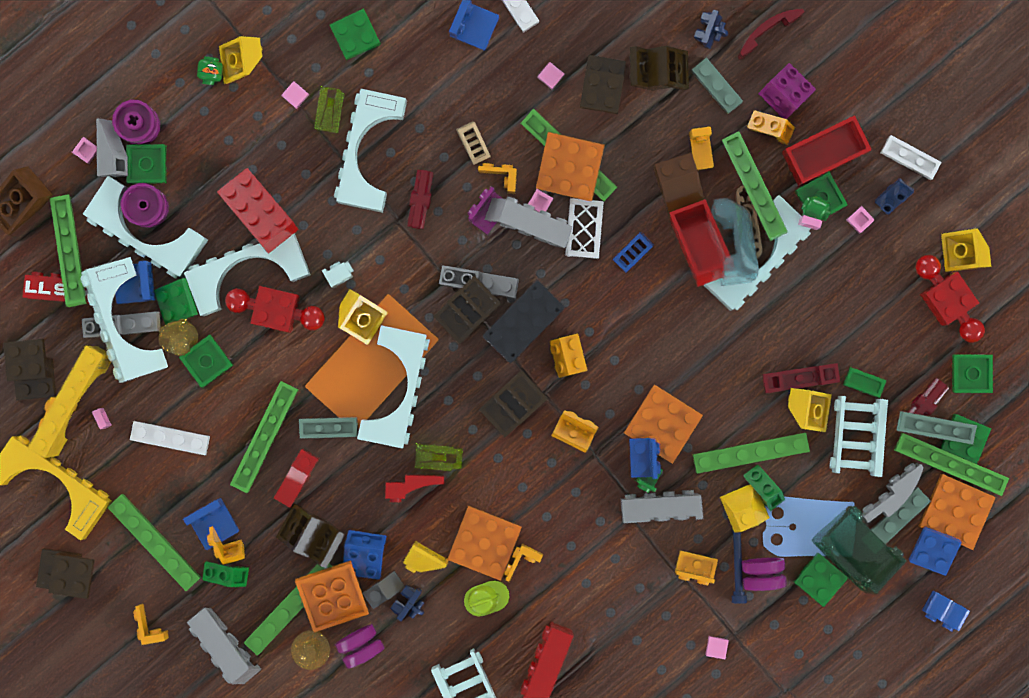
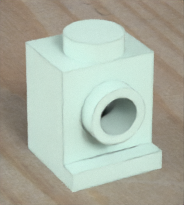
M348 261L346 263L337 262L331 265V270L329 271L327 269L322 270L332 288L353 277L351 272L354 271Z

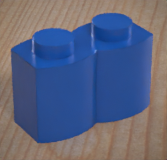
M932 591L922 609L926 613L925 617L934 622L937 619L943 622L942 626L951 632L954 629L960 631L970 612L968 609L935 591Z

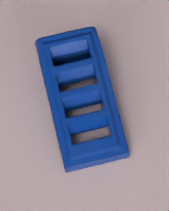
M640 231L613 260L626 273L654 244ZM638 239L647 246L645 249L637 242ZM633 244L641 251L640 254L631 247ZM627 250L635 257L634 260L626 253ZM622 255L630 262L629 265L620 258Z

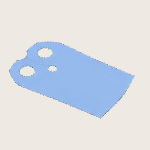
M784 497L785 501L777 506L784 511L781 519L773 518L772 511H769L765 506L769 519L765 520L767 526L763 532V546L773 554L781 557L815 556L817 552L822 556L853 555L856 534L854 502ZM792 523L796 525V529L793 531L789 529V525ZM775 533L783 537L782 543L777 546L771 543V536Z

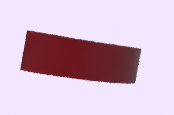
M803 9L789 10L766 20L746 40L739 52V60L756 49L758 44L755 40L781 21L787 27L800 18L805 11Z
M838 363L762 374L765 393L840 382Z

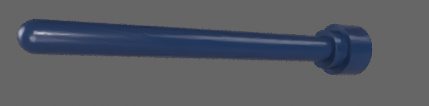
M733 530L735 591H733L732 603L743 604L747 603V595L743 591L741 532L734 533Z

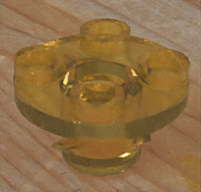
M186 319L171 322L159 329L160 346L169 353L183 356L190 352V349L197 344V330Z
M313 630L302 632L293 641L291 647L292 657L296 664L304 669H317L324 665L329 658L330 644L320 631L313 632Z

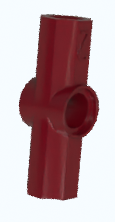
M417 170L414 190H412L410 197L411 208L408 217V227L424 230L426 214L431 202L430 191L434 177L433 172Z
M934 378L925 391L911 403L912 407L907 412L930 416L936 409V404L949 388L945 383Z

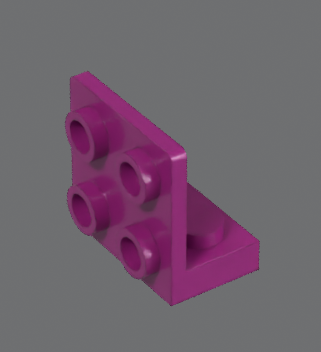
M788 63L758 94L782 118L787 119L816 89L797 69Z
M493 187L489 190L485 189L479 197V204H474L468 212L469 222L486 235L490 233L497 223L484 220L492 198L503 199L495 193Z

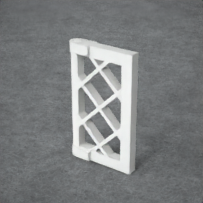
M570 199L568 225L573 226V221L576 220L583 229L574 236L572 228L566 245L565 256L599 259L604 201ZM575 205H581L584 210L575 216ZM591 206L597 207L596 218L588 211ZM586 211L593 220L584 227L577 218ZM593 222L596 223L594 237L586 229ZM583 230L591 238L584 246L576 238ZM573 239L581 247L578 251L571 250ZM593 240L594 252H588L584 247Z

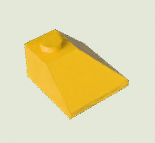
M240 36L219 46L221 63L223 64L224 84L238 80L252 72L262 58L260 38Z
M978 229L941 234L945 272L991 267L989 246Z
M349 289L340 304L338 327L368 345L388 312Z
M791 388L788 397V408L800 428L826 432L832 395Z
M750 484L720 497L734 533L745 531L769 519L761 496Z
M415 541L403 563L406 564V569L415 573L416 571L425 572L445 568L449 560Z

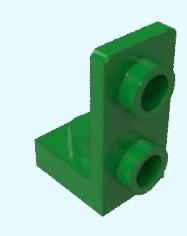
M756 465L744 474L746 481L761 496L769 511H772L785 501L782 490L759 465Z
M661 473L657 474L656 479L652 477H636L635 481L639 483L637 487L648 493L650 490L655 492L657 488L654 486Z
M206 561L202 579L203 581L227 587H246L249 567H230Z

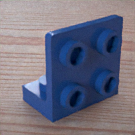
M462 0L449 30L450 37L485 51L498 22L499 15L472 4L471 0Z
M139 261V264H133L137 276L126 280L115 293L117 304L155 301L152 263Z
M654 438L629 439L631 478L652 477L656 479L657 474L661 473L660 462L656 458V454H660L659 443Z
M221 498L183 519L186 525H192L206 550L213 547L209 546L207 540L209 527H214L221 542L239 532L238 526Z
M349 530L344 547L343 563L351 560L357 577L379 580L387 536Z

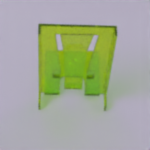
M320 86L322 89H320L314 129L338 133L345 93H342L340 89ZM328 89L336 90L337 92L335 104L334 98L328 97V102L324 113ZM333 104H334V120H333V128H332V111H333Z
M415 444L417 447L414 468L445 471L461 469L463 449H453L450 446ZM420 450L444 454H456V463H420V461H446V455H439Z

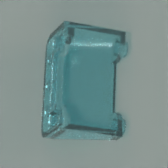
M725 198L715 199L711 213L714 220L721 223L723 229L732 228L736 255L725 259L723 263L724 274L720 279L721 286L753 282L759 274L750 211L732 200Z

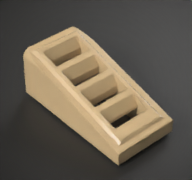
M475 122L456 129L473 165L491 157ZM473 129V133L464 136V132ZM474 136L477 137L476 140L470 143L467 142L468 139ZM478 143L481 145L473 150L470 149V147ZM481 150L484 151L483 154L477 157H474L473 155Z

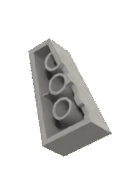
M507 197V199L492 198L484 220L501 222L500 226L513 230L518 229V233L531 237L533 235L534 239L555 247H566L573 226L567 224V220L559 217L556 219L551 218L550 213L540 210V213L534 211L535 207L528 204L523 206L517 204L518 200Z
M683 490L682 494H675V491L663 492L661 496H656L655 493H644V497L628 494L625 495V498L621 499L623 523L650 522L653 519L654 521H667L670 518H674V520H687L693 516L696 519H703L702 498L700 494L694 493V490Z
M211 608L202 609L187 622L190 626L189 631L201 641V648L212 656V663L222 670V676L226 682L245 684L261 670L258 664L254 666L249 661L251 657L249 653L237 646L239 641L235 636L225 632L227 630L226 625Z

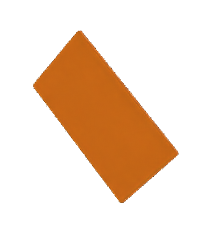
M389 294L377 305L388 313L370 343L367 345L350 335L305 385L315 397L338 417H357L358 429L360 428L361 420H367L407 376L406 369L400 358L390 349L377 344L381 326L427 335L426 339H430L427 351H423L422 358L439 340Z

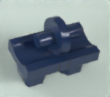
M713 10L712 13H702L700 22L707 25L706 31L697 29L694 38L696 41L703 43L705 48L711 49L714 40L719 42L721 36L727 37L728 31L724 29L726 23L721 22L722 16L719 15V11Z
M899 178L875 199V203L886 214H890L914 193V189L907 186Z
M406 585L401 592L404 597L409 599L406 605L397 599L390 609L398 615V620L402 621L410 608L412 609L409 614L411 618L414 619L416 614L423 616L425 612L421 607L424 602L419 600L416 605L414 604L422 592L420 588L417 587L415 589Z

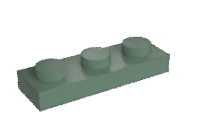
M707 58L691 70L727 115L743 102Z
M358 418L299 419L300 438L358 437Z

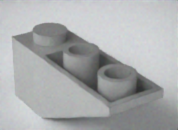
M97 118V176H110L112 178L128 176L127 154L119 135L114 130L112 121Z

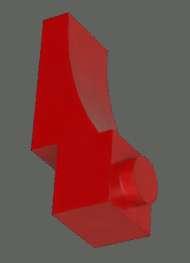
M301 449L274 499L291 508L320 458L305 449Z
M405 475V482H386L385 498L390 499V502H401V499L406 498L407 493L429 485L444 484L445 475Z

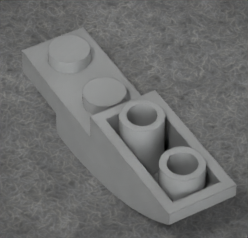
M442 265L440 285L461 289L475 275L493 295L516 298L519 283L517 278Z
M159 312L112 316L113 324L119 335L161 331ZM94 318L82 319L83 338L101 337L100 325L96 323Z
M911 463L904 468L905 472L900 476L898 474L893 476L889 480L890 483L886 485L890 493H883L878 497V502L874 505L871 503L863 508L864 512L860 514L862 519L869 523L881 513L886 517H890L895 513L915 489L923 471L922 464Z

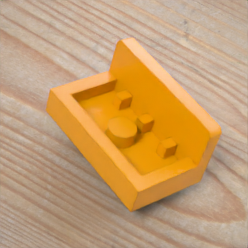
M578 334L550 341V350L554 357L555 370L559 378L588 371Z
M564 410L551 436L586 453L599 427L590 420L578 417L574 412Z
M680 550L675 574L679 575V579L690 581V578L697 579L699 584L709 585V583L715 582L714 575L718 559Z

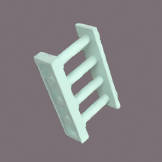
M838 396V400L834 402V411H837L834 453L833 457L830 458L832 472L840 473V467L867 469L871 476L882 477L888 400L876 399V403L861 404L845 402L846 396ZM845 410L872 412L875 414L874 422L871 424L844 421ZM843 429L871 431L873 433V441H870V443L843 441ZM842 448L869 450L872 453L871 460L869 462L841 460Z
M473 648L470 650L472 657L446 669L441 668L439 664L432 667V674L443 698H454L457 693L481 682L484 683L487 693L476 698H496L481 665L483 659L480 652L476 653ZM474 664L476 665L480 675L455 686L448 685L446 681L448 676Z

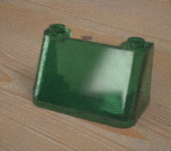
M848 506L812 538V542L860 590L867 594L877 595L907 560L903 557L904 553L899 548L888 547L862 522L863 517L861 515L863 513L856 506Z

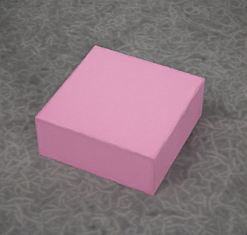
M549 62L538 75V79L553 90L563 78L564 73Z
M293 81L281 96L297 109L309 94Z
M82 137L72 153L90 164L97 154V146Z
M537 189L528 205L535 207L534 210L539 213L540 210L546 212L553 198Z
M861 206L847 221L860 234L874 219Z
M803 215L800 217L798 225L818 230L821 227L822 221Z
M104 408L92 411L100 429L112 426Z
M709 636L705 655L725 659L729 640Z

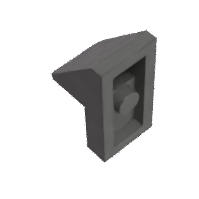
M393 571L362 594L374 609L384 601L392 598L405 585L396 572Z

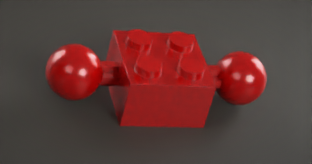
M924 255L920 257L916 263V272L921 278L930 279L933 283L932 287L920 295L941 326L949 325L957 319L961 324L959 333L962 339L970 343L981 340L985 333L983 323L978 319L970 318L967 314L970 309L979 304V301L957 271L943 278L940 274V261L935 256Z
M259 286L256 299L250 298L246 291L238 288L229 291L225 298L227 308L234 313H241L246 309L253 310L251 324L291 333L294 320L301 321L303 327L308 330L321 328L325 321V315L319 307L309 306L304 310L297 309L299 295Z

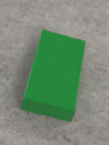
M849 367L843 385L880 398L887 380Z

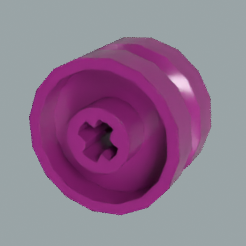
M128 100L121 103L113 114L112 124L115 132L119 137L133 145L151 143L156 139L160 131L161 122L158 114L149 105L140 100Z
M137 183L130 186L124 192L121 198V210L129 222L143 228H153L160 225L166 219L169 212V203L166 196L159 189L146 183Z
M755 558L742 561V571L746 574H752L743 579L744 589L768 591L787 587L786 576L778 574L785 569V559Z
M373 624L366 625L335 643L339 653L343 654L351 651L343 659L347 669L370 660L385 649L381 639L371 640L377 633Z

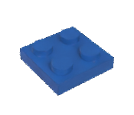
M924 526L911 553L909 562L946 576L962 542L960 539Z

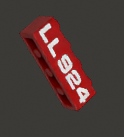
M32 272L31 275H25L23 298L65 302L61 274L51 273V277L43 276L44 273ZM85 287L87 304H89L88 298H87L88 291H87V288Z

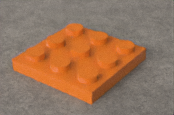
M548 132L536 189L592 201L605 145Z
M653 385L624 431V434L632 439H656L660 446V454L657 455L673 464L703 415L658 386Z
M941 474L930 498L931 502L927 505L919 523V527L924 528L925 526L960 539L962 546L973 550L996 497Z
M468 505L447 560L501 581L522 526Z
M351 560L295 579L313 632L369 614Z

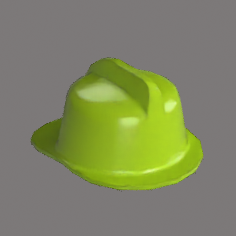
M489 581L474 586L465 594V607L469 613L475 616H485L497 612L507 605L509 590L499 581Z

